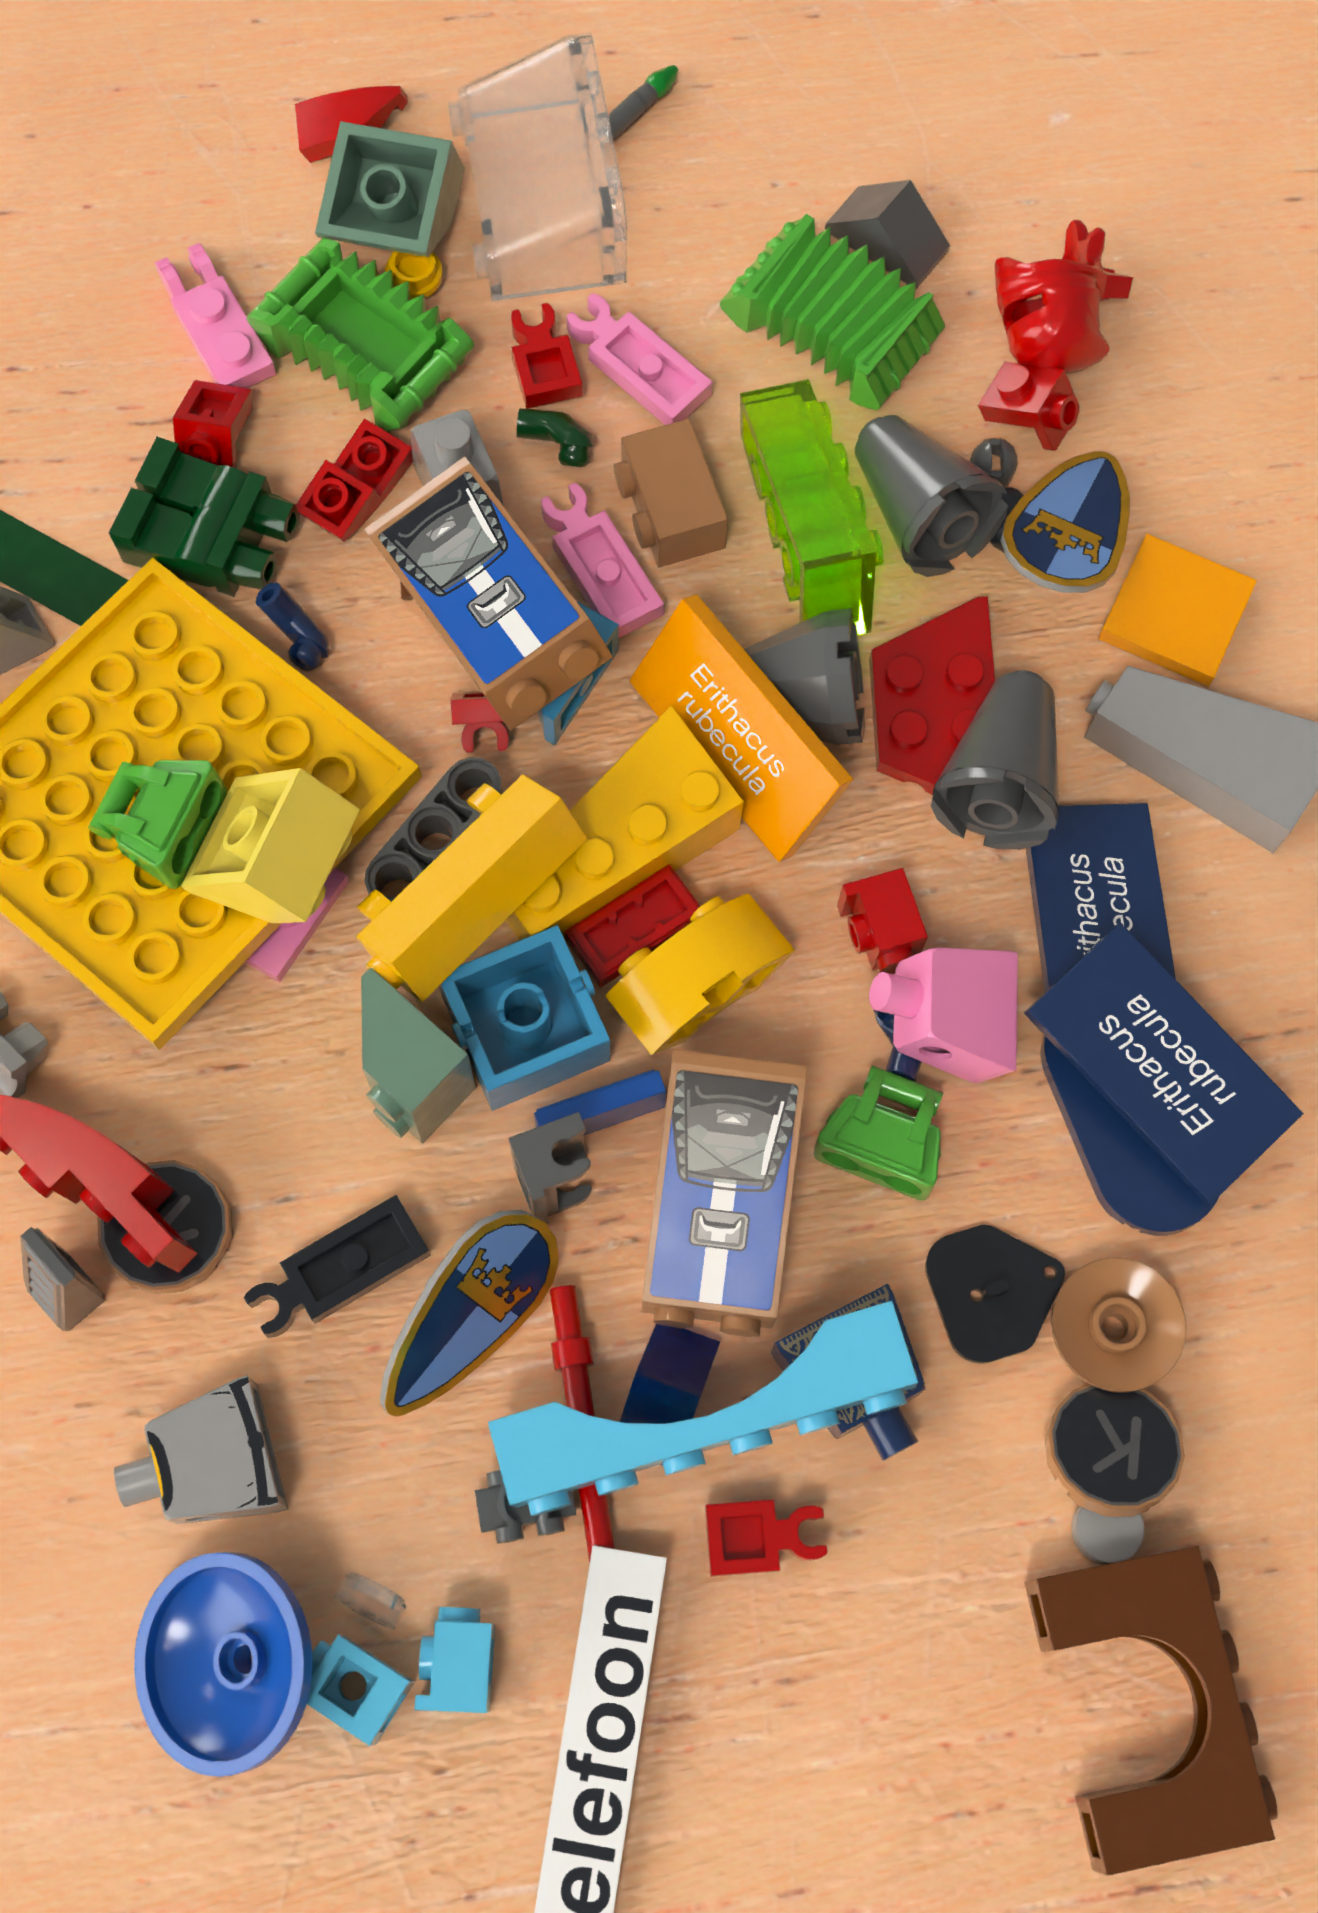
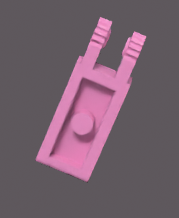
M200 243L192 245L187 249L191 266L195 273L200 276L203 284L189 291H185L176 267L170 263L167 257L155 262L159 277L171 297L170 300L174 313L214 383L248 388L276 375L274 363L248 323L245 313L224 277H218L209 256Z

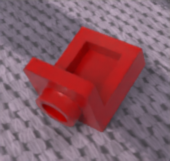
M1005 361L978 404L985 421L1034 428L1043 449L1051 451L1057 450L1066 433L1073 428L1080 411L1078 400L1064 369L1035 365L1024 366L1019 363Z

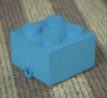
M558 925L460 965L440 985L442 998L454 1023L451 1025L453 1032L456 1034L460 1047L469 1056V1060L492 1111L610 1061V1038L591 999V996L595 995L594 986L585 969L579 972Z

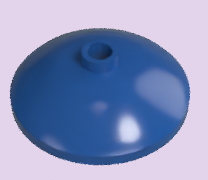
M237 1552L203 1554L184 1562L174 1569L152 1595L144 1611L136 1639L134 1673L137 1696L151 1733L164 1751L185 1768L199 1774L221 1777L248 1772L262 1766L280 1752L292 1737L303 1716L311 1688L312 1644L305 1615L294 1592L286 1581L273 1568L261 1560Z

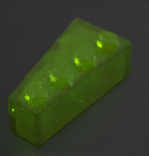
M809 379L740 393V437L759 501L765 500L768 533L773 549L780 548L781 559L785 573L783 584L788 601L800 600L799 623L825 611L851 608L853 612L852 623L856 624L858 635L871 633L875 568L883 565V548L877 530H868L866 526V507L861 488L858 485L851 486L849 483V465L845 448L842 443L834 444L832 440V421L827 403L825 401L817 402Z

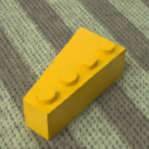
M672 705L570 810L587 840L506 919V922L519 940L558 925L564 940L567 941L565 939V931L660 869L670 864L673 870L676 871L740 830L744 801Z

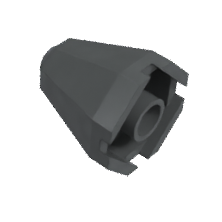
M851 608L825 611L744 649L821 741L837 745L862 743L865 728L864 708L856 709L855 702L860 700V693L864 692L856 624L852 623L853 612Z

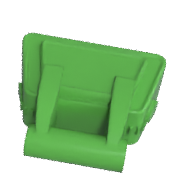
M160 760L155 762L153 766H135L128 762H122L88 828L100 837L106 839L113 837L118 844L120 852L124 856L126 855L137 867L142 868L167 887L176 889L181 886L227 795V788L211 762L206 760ZM135 792H139L128 815H125Z
M872 1065L863 1087L865 1091L862 1097L854 1094L849 1095L840 1107H837L828 1117L827 1124L819 1133L815 1144L814 1157L822 1163L916 1200L924 1201L930 1196L937 1181L938 1161L941 1156V1133L937 1126L930 1123L932 1116L936 1114L943 1092ZM878 1096L916 1109L918 1113L916 1117H912L876 1103Z

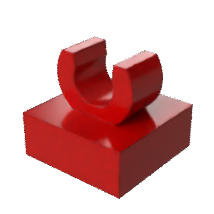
M482 692L453 693L450 700L452 725L465 724L461 735V743L465 752H474L475 741L473 735L476 730L482 727L491 728L496 733L498 751H505L509 741L508 728Z

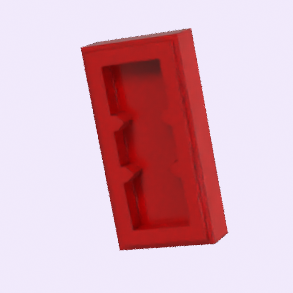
M668 864L565 931V939L601 988L620 976L618 972L619 967L635 952L646 947L651 952L654 951L666 940L692 923L690 921L691 916L701 906L670 864Z

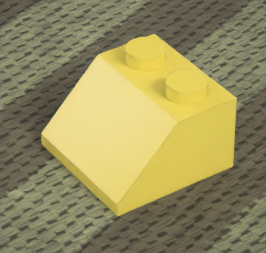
M302 768L236 777L181 887L194 895L270 923L306 922L308 917L319 908L326 892L324 884L335 861L345 853L351 843V828L360 809Z

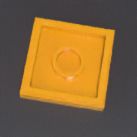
M1146 533L1098 639L1209 687L1218 671L1257 580Z

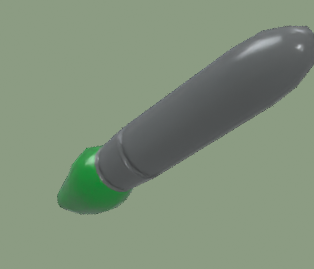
M667 66L651 73L643 85L633 91L632 94L587 134L582 142V153L588 156L599 153L637 120L656 99H660L667 94L677 78V66Z

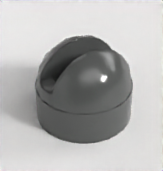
M1001 438L984 439L973 450L970 458L971 463L995 477L1004 488L1013 480L1018 464L1014 446ZM992 455L1000 457L1001 471H992Z

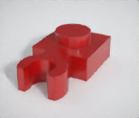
M549 303L541 304L543 322L537 326L526 325L522 321L519 309L512 310L511 313L512 334L515 341L519 344L512 347V360L526 409L583 397L582 381L569 336L554 337L556 333L555 312Z
M774 1500L706 1504L705 1519L710 1577L779 1572V1551H789L793 1556L804 1561H814L828 1554L827 1545L807 1546L801 1542L798 1536L799 1525L806 1520L815 1521L824 1518V1509L818 1506H803L796 1509L787 1519L776 1520Z

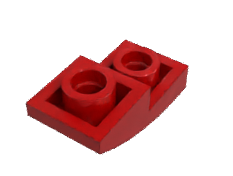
M364 418L335 463L333 464L325 459L296 503L298 514L345 542L376 511L413 462L412 447Z

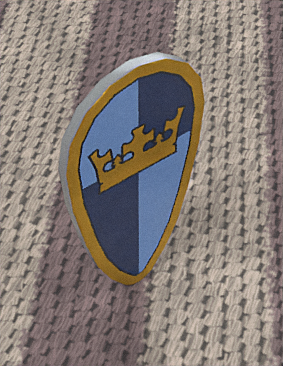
M1094 451L1076 456L1054 468L1019 500L1005 520L1000 541L1006 558L1021 575L1039 586L1062 593H1086L1104 586L1115 574L1126 543L1130 509V494L1127 480L1119 461L1113 455L1103 451Z
M523 1210L499 1211L477 1221L456 1241L436 1271L426 1282L425 1289L408 1316L393 1346L383 1375L380 1404L389 1415L395 1417L403 1416L426 1406L450 1391L512 1337L541 1305L554 1282L559 1262L556 1237L542 1219Z

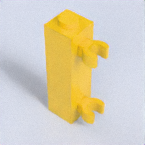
M523 774L502 795L485 783L472 794L466 802L473 809L481 813V815L392 902L378 890L374 889L356 907L360 913L371 920L356 936L373 957L365 966L367 969L371 967L394 989L397 990L401 986L419 1001L423 1002L587 840V837L561 797Z

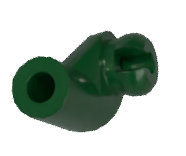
M519 408L517 438L553 441L560 444L558 459L562 465L585 467L590 461L589 447H594L592 434L570 415L563 412Z

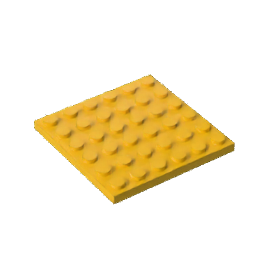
M151 558L0 704V914L160 1051L282 923H270L194 895L181 886L171 889L142 868L137 867L126 855L124 856L113 837L106 839L90 831L88 826L121 763L128 762L135 766H153L155 762L160 760H206L211 762L227 788V793L236 777L302 768L360 809L351 828V843L345 853L335 861L330 873L422 778L420 767L162 564ZM135 792L125 815H128L139 792Z

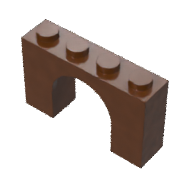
M1199 1546L1024 1582L1041 1652L1056 1651L1118 1637L1142 1640L1160 1649L1177 1665L1185 1677L1192 1695L1194 1707L1192 1734L1184 1753L1169 1770L1160 1776L1144 1782L1075 1796L1092 1870L1109 1876L1275 1840L1270 1821L1278 1817L1275 1795L1268 1778L1265 1775H1258L1251 1746L1258 1744L1256 1722L1249 1705L1245 1701L1239 1702L1232 1673L1239 1671L1236 1646L1229 1631L1220 1629L1214 1602L1220 1600L1218 1577L1209 1559L1202 1560Z

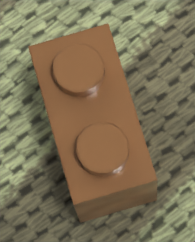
M690 418L621 437V462L614 464L616 482L621 496L624 499L628 497L633 499L638 512L632 514L638 543L642 549L651 548L657 567L660 568L725 549L728 518Z

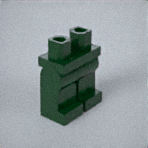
M157 436L135 479L138 489L131 487L109 531V535L123 563L142 568L151 558H154L181 580L202 586L216 587L218 592L234 597L240 585L262 589L272 582L277 566L275 554L258 546L264 535L285 542L291 540L299 524L300 517L294 503L272 494L265 476L253 472L246 474L231 466H217L182 453L179 444Z

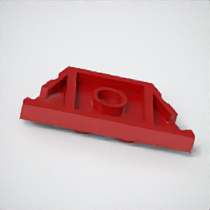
M988 596L977 597L871 650L869 668L876 770L901 782L917 783L925 792L933 795L934 786L995 682Z

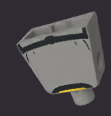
M248 1375L237 1378L146 1423L145 1434L150 1456L114 1467L115 1484L120 1501L124 1507L160 1497L166 1520L175 1524L253 1516L288 1510L259 1387Z

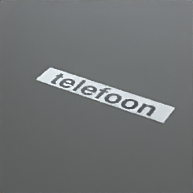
M592 1546L534 1913H614L667 1561L665 1557Z

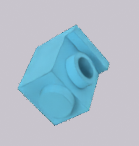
M439 1607L438 1621H435L434 1636H422L420 1646L419 1680H431L430 1695H415L414 1710L490 1713L495 1625L492 1623H480L481 1609Z
M337 1635L332 1645L323 1640L320 1641L312 1652V1680L307 1705L367 1745H377L415 1681L346 1636ZM351 1672H359L366 1680L364 1695L355 1701L346 1698L342 1692V1681Z

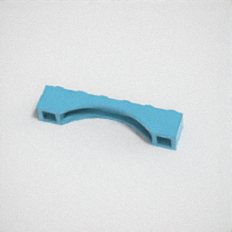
M889 1301L824 1321L807 1348L777 1379L744 1401L708 1416L668 1424H633L589 1416L560 1403L552 1402L489 1421L488 1425L509 1505L521 1507L528 1504L531 1516L571 1505L568 1493L570 1491L595 1484L598 1496L638 1485L637 1471L663 1464L666 1476L706 1464L703 1451L730 1444L733 1455L773 1444L770 1431L797 1424L800 1435L840 1424L837 1411L864 1404L867 1415L896 1408L907 1403L904 1391L915 1388L918 1381L893 1302Z

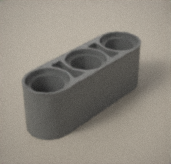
M469 757L459 760L450 767L370 862L365 872V885L368 894L374 889L381 893L383 887L394 880H405L411 883L481 815V813L469 806L466 801L460 799L461 794L466 790L480 788L485 783L493 787L501 795L503 794L499 772L491 762L482 758ZM435 833L445 834L451 838L444 848L438 850H428L421 846L422 841L427 836ZM387 897L391 902L395 899Z

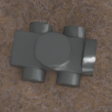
M500 1470L486 1474L488 1488L475 1490L481 1533L495 1531L497 1544L524 1539L522 1525L536 1523L538 1536L564 1532L563 1518L576 1516L572 1491L568 1492L571 1505L540 1515L531 1516L528 1504L521 1507L510 1506Z

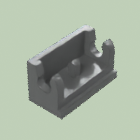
M579 1112L509 1137L514 1169L531 1214L539 1217L546 1224L549 1223L548 1216L580 1205L587 1200L592 1192L591 1185H580L570 1192H565L558 1188L581 1178L591 1166V1161L587 1158L584 1150L583 1133L586 1132V1128Z

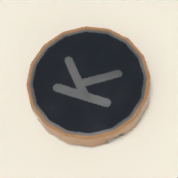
M175 1160L148 1162L146 1165L153 1169L175 1190L156 1210L198 1254L179 1273L158 1261L149 1268L123 1245L120 1239L128 1231L114 1217L108 1223L99 1217L97 1218L98 1245L108 1266L130 1285L154 1294L183 1292L205 1281L218 1267L216 1264L222 1259L225 1250H228L233 1236L232 1210L219 1185L198 1167Z
M1090 1384L1073 1390L1057 1406L1045 1437L1047 1465L1055 1480L1058 1477L1062 1486L1069 1491L1067 1495L1080 1507L1105 1517H1134L1149 1511L1150 1507L1159 1504L1176 1485L1185 1458L1182 1433L1172 1414L1163 1403L1144 1389L1119 1393L1102 1390Z

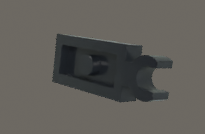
M395 1195L281 1261L280 1265L288 1280L279 1285L274 1283L258 1284L245 1294L244 1299L251 1308L260 1305L265 1300H275L278 1302L279 1312L277 1316L260 1327L267 1338H273L285 1333L293 1324L295 1314L302 1309H306L311 1320L316 1324L430 1257L431 1254L399 1198Z

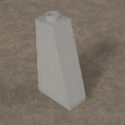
M1127 666L1115 685L1104 680L1085 710L1094 718L1084 738L1273 854L1292 831L1318 790V722Z

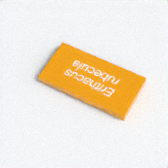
M696 594L682 599L629 682L658 717L672 705L744 801L742 819L775 859L781 862L795 854L854 779L701 598Z

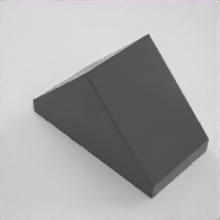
M911 180L858 186L825 224V229L830 227V235L838 240L848 235L849 247L855 251L868 245V258L870 261L874 262L885 256V270L891 273L901 267L900 280L906 284L916 281V289L944 258L950 247V244Z

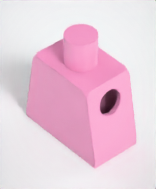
M932 948L900 961L895 969V974L881 972L874 978L870 987L869 1002L872 1009L894 1015L893 1044L898 1052L973 1083H980L1016 1071L1018 953L1001 950Z

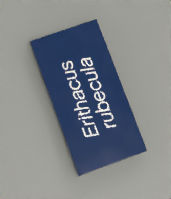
M1148 803L1059 806V818L1055 830L1053 828L1049 830L1048 838L1042 844L1026 848L1044 991L1046 992L1120 922L1176 979Z
M1121 922L1115 925L1024 1012L1031 1022L1204 1204H1212L1304 1114Z

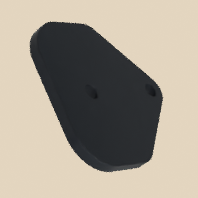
M979 1225L939 1239L928 1252L925 1262L926 1276L952 1348L965 1360L978 1364L994 1362L1028 1350L1036 1341L1065 1277V1269L1057 1259L990 1225ZM1045 1268H1052L1054 1270L1055 1277L1053 1279L1045 1276ZM978 1291L981 1294V1301L974 1302L971 1300L970 1293Z

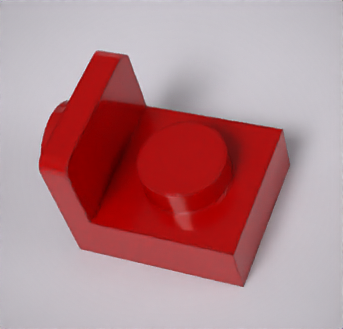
M194 380L172 417L174 443L179 444L181 452L217 466L227 465L237 468L235 441L252 411V390Z

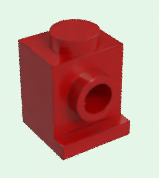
M903 868L843 884L837 908L840 917L853 914L847 920L849 934L858 954L866 952L872 971L879 969L880 973L894 974L900 961L923 951L928 935Z

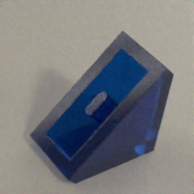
M656 1324L636 1370L619 1422L668 1424L693 1419L720 1341L684 1328Z

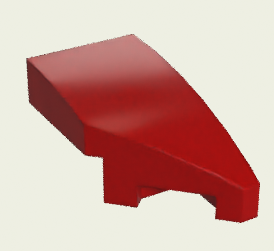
M372 86L333 92L296 103L299 151L310 163L333 155L340 121L381 128L392 111L396 109L403 111L408 104L407 94L400 86Z

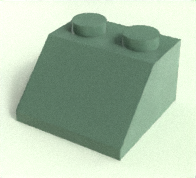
M340 121L315 230L317 237L429 257L453 223L465 170L452 141Z
M370 967L361 976L362 1068L371 1088L366 1096L376 1107L373 1113L391 1132L402 1138L409 1131L423 1144L476 1089L469 1056Z

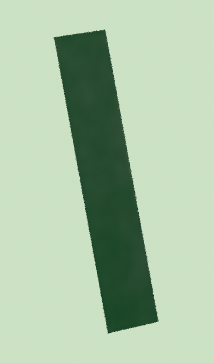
M0 510V582L72 622L82 626L129 581Z

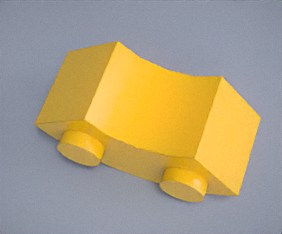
M749 893L736 897L726 903L720 896L710 899L693 913L690 918L692 923L666 940L654 951L651 952L646 947L635 952L619 967L618 972L623 978L613 986L605 997L651 1055L689 1040L702 1026L742 997L758 990L795 952V949Z

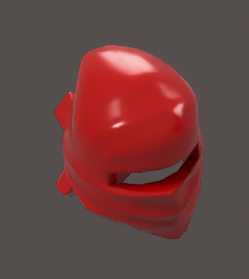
M1081 220L1071 221L1066 230L1065 251L1062 259H1047L1031 263H1023L1010 257L996 259L995 285L997 304L1002 315L1009 343V352L1016 359L1017 363L1024 366L1035 365L1039 367L1064 369L1066 374H1070L1093 366L1107 356L1109 345L1100 331L1099 303L1107 299L1129 298L1133 277L1114 274L1115 270L1102 267L1101 257L1105 246V232L1102 228H1095L1088 233L1086 225ZM1037 295H1042V298L1027 300Z

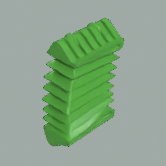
M805 214L802 219L785 223L783 229L776 237L766 243L765 250L758 254L755 262L745 270L743 276L737 277L731 290L720 301V307L724 313L745 332H751L766 325L767 340L780 332V347L794 339L796 355L811 348V366L825 357L824 374L837 369L835 386L849 380V400L872 410H879L893 391L899 390L902 380L919 359L929 353L930 346L945 328L944 321L933 301V294L928 292L915 299L916 281L900 287L901 267L885 275V256L869 264L868 245L849 254L848 235L831 245L830 227L815 237L814 218L808 214Z
M324 237L305 256L299 257L298 264L272 291L265 293L264 299L246 317L250 326L267 347L268 352L278 359L292 352L295 365L308 358L310 371L312 372L321 367L323 380L336 374L339 390L348 387L351 401L358 398L361 411L372 406L376 426L388 433L391 430L407 426L410 416L423 408V402L428 397H433L436 394L437 387L443 381L445 382L450 379L451 373L457 371V366L464 364L465 357L474 348L472 339L455 321L447 318L440 322L438 306L427 311L424 294L412 299L409 281L394 287L392 270L378 275L376 260L359 268L356 251L343 260L340 243Z

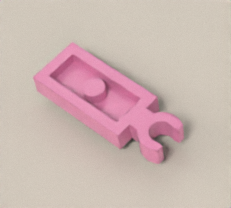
M592 293L588 296V312L596 317V319L583 321L573 312L567 315V330L570 336L580 343L591 344L588 347V360L664 425L685 420L712 395L713 381L629 311L616 321L610 316V307L603 297Z
M573 483L568 486L569 499L574 505L569 510H558L554 507L548 496L541 499L542 516L545 523L551 529L560 532L552 536L554 551L589 607L619 624L618 638L664 615L663 601L605 510L590 518L587 515V497L584 490L578 484Z

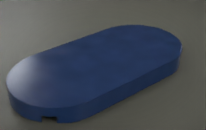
M1044 1035L1040 1050L1042 1068L1093 1191L1104 1210L1121 1224L1126 1223L1130 1227L1140 1230L1139 1232L1153 1236H1167L1180 1233L1204 1218L1212 1210L1218 1198L1212 1204H1204Z

